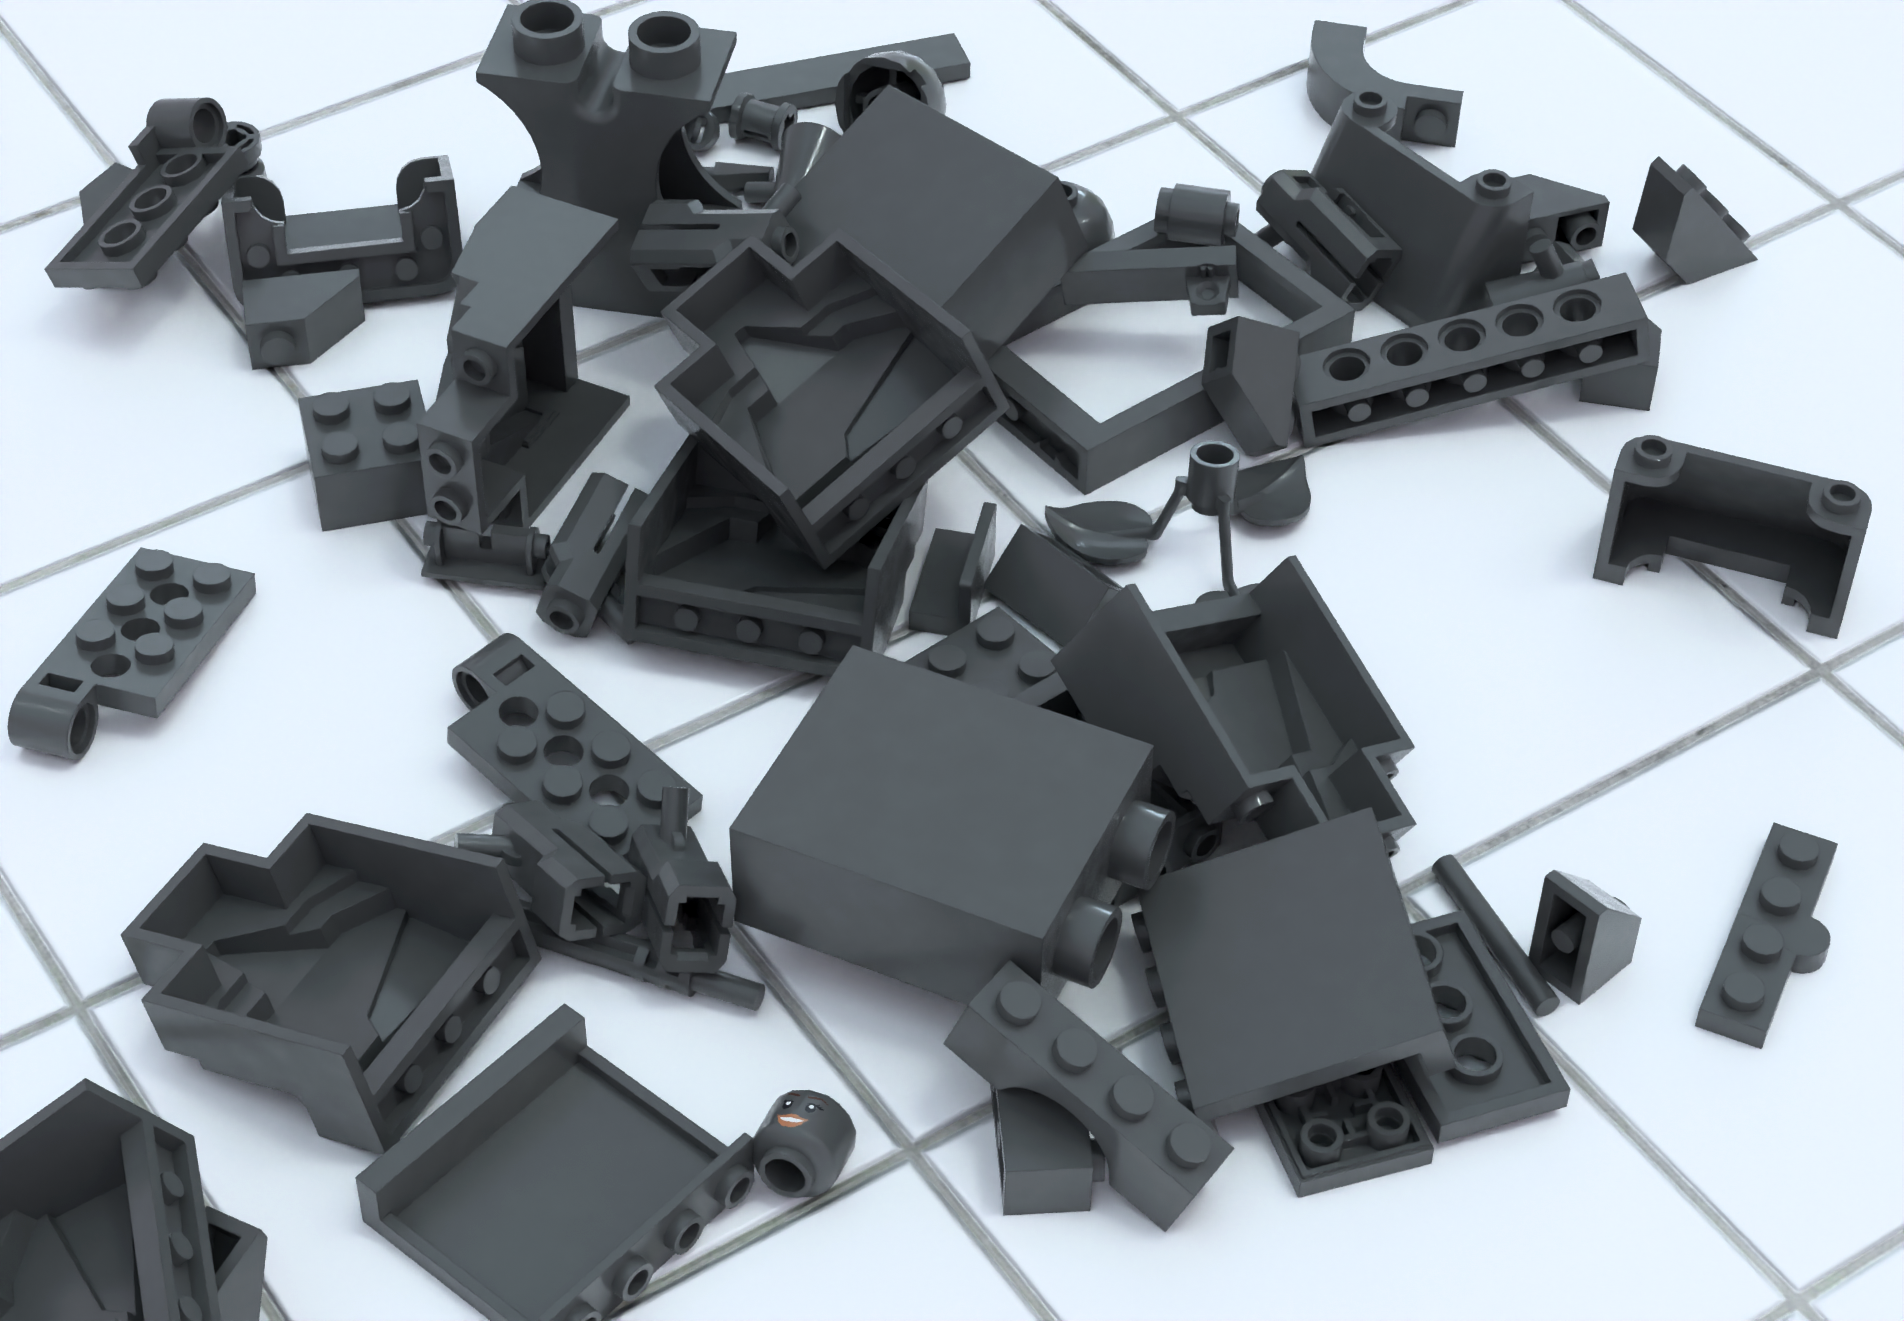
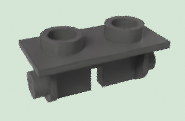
M439 520L437 522L427 521L423 532V543L425 546H430L421 570V577L543 591L546 581L541 570L550 555L551 537L548 534H540L539 528L532 526L530 528L493 524L490 532L491 536H482L457 526L447 525Z

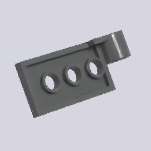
M210 97L164 98L152 104L147 114L146 127L128 145L138 165L45 267L44 270L55 288H83L85 290L96 288H127L129 290H137L143 288L155 280L158 274L157 271L174 251L186 244L188 235L201 220L217 208L220 198L246 170L249 163L240 146L222 147L227 136V119L223 108L215 99Z
M140 547L20 688L12 702L8 717L7 730L10 742L14 746L71 760H80L88 752L95 738L99 717L98 705L157 719L255 596V573L230 568L221 563H208L173 555L164 550ZM113 674L120 675L116 677H104L106 675Z
M503 633L453 668V685L458 696L470 712L447 727V743L514 803L534 800L541 801L562 819L578 822L589 827L626 860H628L632 834L642 824L660 825L663 787L690 788L688 820L701 811L703 795L516 635ZM511 713H523L532 717L535 722L527 727L520 725L509 726L501 719ZM565 751L576 755L580 761L573 766L553 765L546 758L552 753ZM601 791H614L621 794L626 801L618 806L599 805L591 797Z
M1464 909L1411 923L1421 955L1431 962L1425 966L1436 1003H1442L1444 1006L1460 1012V1015L1457 1017L1441 1018L1455 1059L1456 1068L1429 1076L1421 1053L1393 1062L1437 1143L1567 1107L1571 1090ZM1464 1055H1472L1476 1059L1488 1062L1491 1067L1482 1071H1474L1463 1067L1456 1059Z

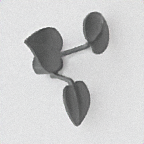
M1203 441L1191 448L1188 477L1177 476L1175 478L1174 491L1154 524L1150 515L1145 510L1134 504L1122 501H1094L1064 508L1046 505L1045 519L1054 537L1086 561L1103 565L1127 564L1139 561L1147 555V540H1158L1162 536L1182 498L1186 496L1195 512L1205 516H1218L1222 585L1225 591L1206 592L1196 599L1195 603L1247 594L1259 584L1254 583L1237 588L1234 582L1230 515L1234 516L1241 513L1250 523L1261 526L1291 524L1303 519L1308 514L1311 493L1306 479L1303 455L1238 471L1240 453L1234 446L1221 441Z

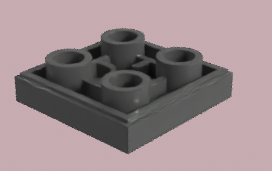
M1391 1063L1255 1106L1298 1198L1432 1164L1434 1147Z

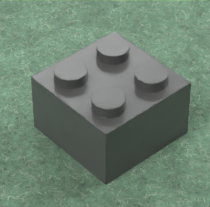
M418 379L398 383L389 382L379 386L341 392H326L321 395L298 398L306 456L322 532L427 514L417 432V422L426 413Z

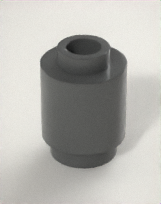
M1176 183L1174 188L1161 187L1155 210L1154 231L1167 234L1168 240L1208 246H1223L1226 236L1236 237L1240 217V203L1231 202L1230 190Z

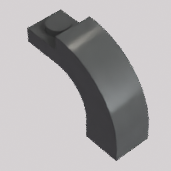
M1321 20L1314 21L1306 87L1313 108L1326 123L1332 127L1343 100L1350 94L1370 84L1389 96L1398 108L1395 125L1385 133L1400 143L1401 140L1455 148L1464 91L1409 84L1390 79L1374 70L1364 57L1367 27Z

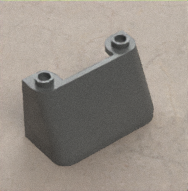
M1370 84L1347 96L1341 104L1310 174L1325 189L1343 188L1403 249L1401 260L1388 278H1383L1370 264L1368 265L1385 282L1372 301L1409 327L1493 306L1485 282L1521 273L1534 191L1510 177L1507 173L1497 169L1484 170L1459 182L1385 133L1395 125L1398 113L1396 103L1389 96Z
M449 156L420 157L410 160L401 167L396 177L398 204L288 216L285 214L281 190L272 180L261 175L240 176L221 199L232 285L237 300L243 305V280L359 269L363 303L440 295L451 291L457 286L451 272L463 250L455 182Z
M1657 435L1636 437L1624 444L1614 469L1593 578L1623 586L1627 572L1637 565L1649 563L1648 571L1660 573L1665 554L1786 583L1781 604L1793 606L1796 600L1804 606L1808 613L1806 632L1837 639L1872 513V501L1867 493L1849 481L1826 478L1668 440Z

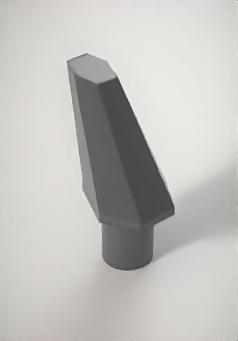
M715 162L714 167H704L708 174L731 194L744 191L747 181L772 182L774 179L773 167Z

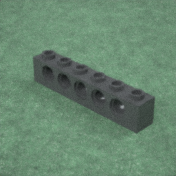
M1624 272L1300 355V371L1294 382L1291 410L1294 413V419L1306 449L1650 361L1648 317L1627 273Z

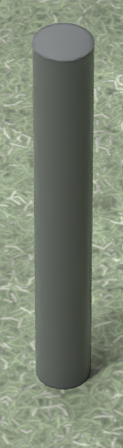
M1448 854L1440 857L1432 866V872L1459 909H1464L1480 938L1536 1015L1543 1017L1552 1013L1560 1004L1558 996L1455 856Z

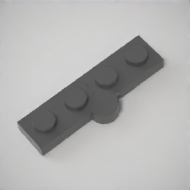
M1773 822L1700 1005L1695 1023L1696 1027L1759 1049L1763 1048L1791 972L1800 974L1812 973L1820 969L1825 963L1830 947L1831 935L1827 927L1812 916L1832 866L1838 843Z

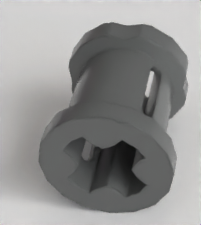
M740 92L731 108L728 123L729 135L731 138L738 140L749 137L771 143L774 150L780 151L784 131L790 125L797 123V107L788 102L778 106L755 100L754 94Z

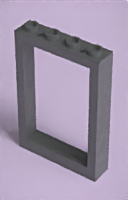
M1153 219L1090 251L1207 247L1208 245L1168 240L1167 234L1154 231ZM1241 223L1238 224L1235 238L1225 237L1223 246L1236 245L1238 280L1293 321L1283 328L1300 332L1299 355L1352 341L1355 309L1347 304L1345 300L1335 295L1311 277L1305 270L1299 268ZM1060 279L987 363L1011 407L996 421L1082 494L1087 495L1224 422V419L1201 385L1203 370L1099 423L1006 347V345L1087 305H1065Z

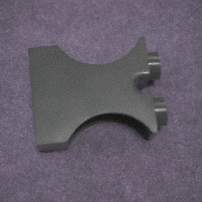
M529 0L521 5L507 4L475 73L476 82L491 91L515 113L530 134L536 147L540 165L522 173L516 187L617 218L619 221L618 231L571 283L573 306L664 318L660 311L684 291H648L630 265V249L638 230H644L641 223L649 204L656 200L698 199L705 210H743L742 201L719 185L701 165L692 150L685 130V124L711 111L737 43V32L701 28L694 19L679 12H651L638 17L631 23L628 28V47L626 52H621L613 49L605 42L602 19L597 15L582 13L579 6L569 0Z

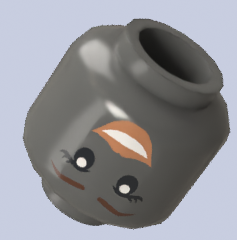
M791 1090L776 1099L753 1136L752 1160L762 1181L777 1194L788 1198L816 1197L830 1190L838 1179L855 1148L856 1129L850 1115L830 1096L813 1090Z

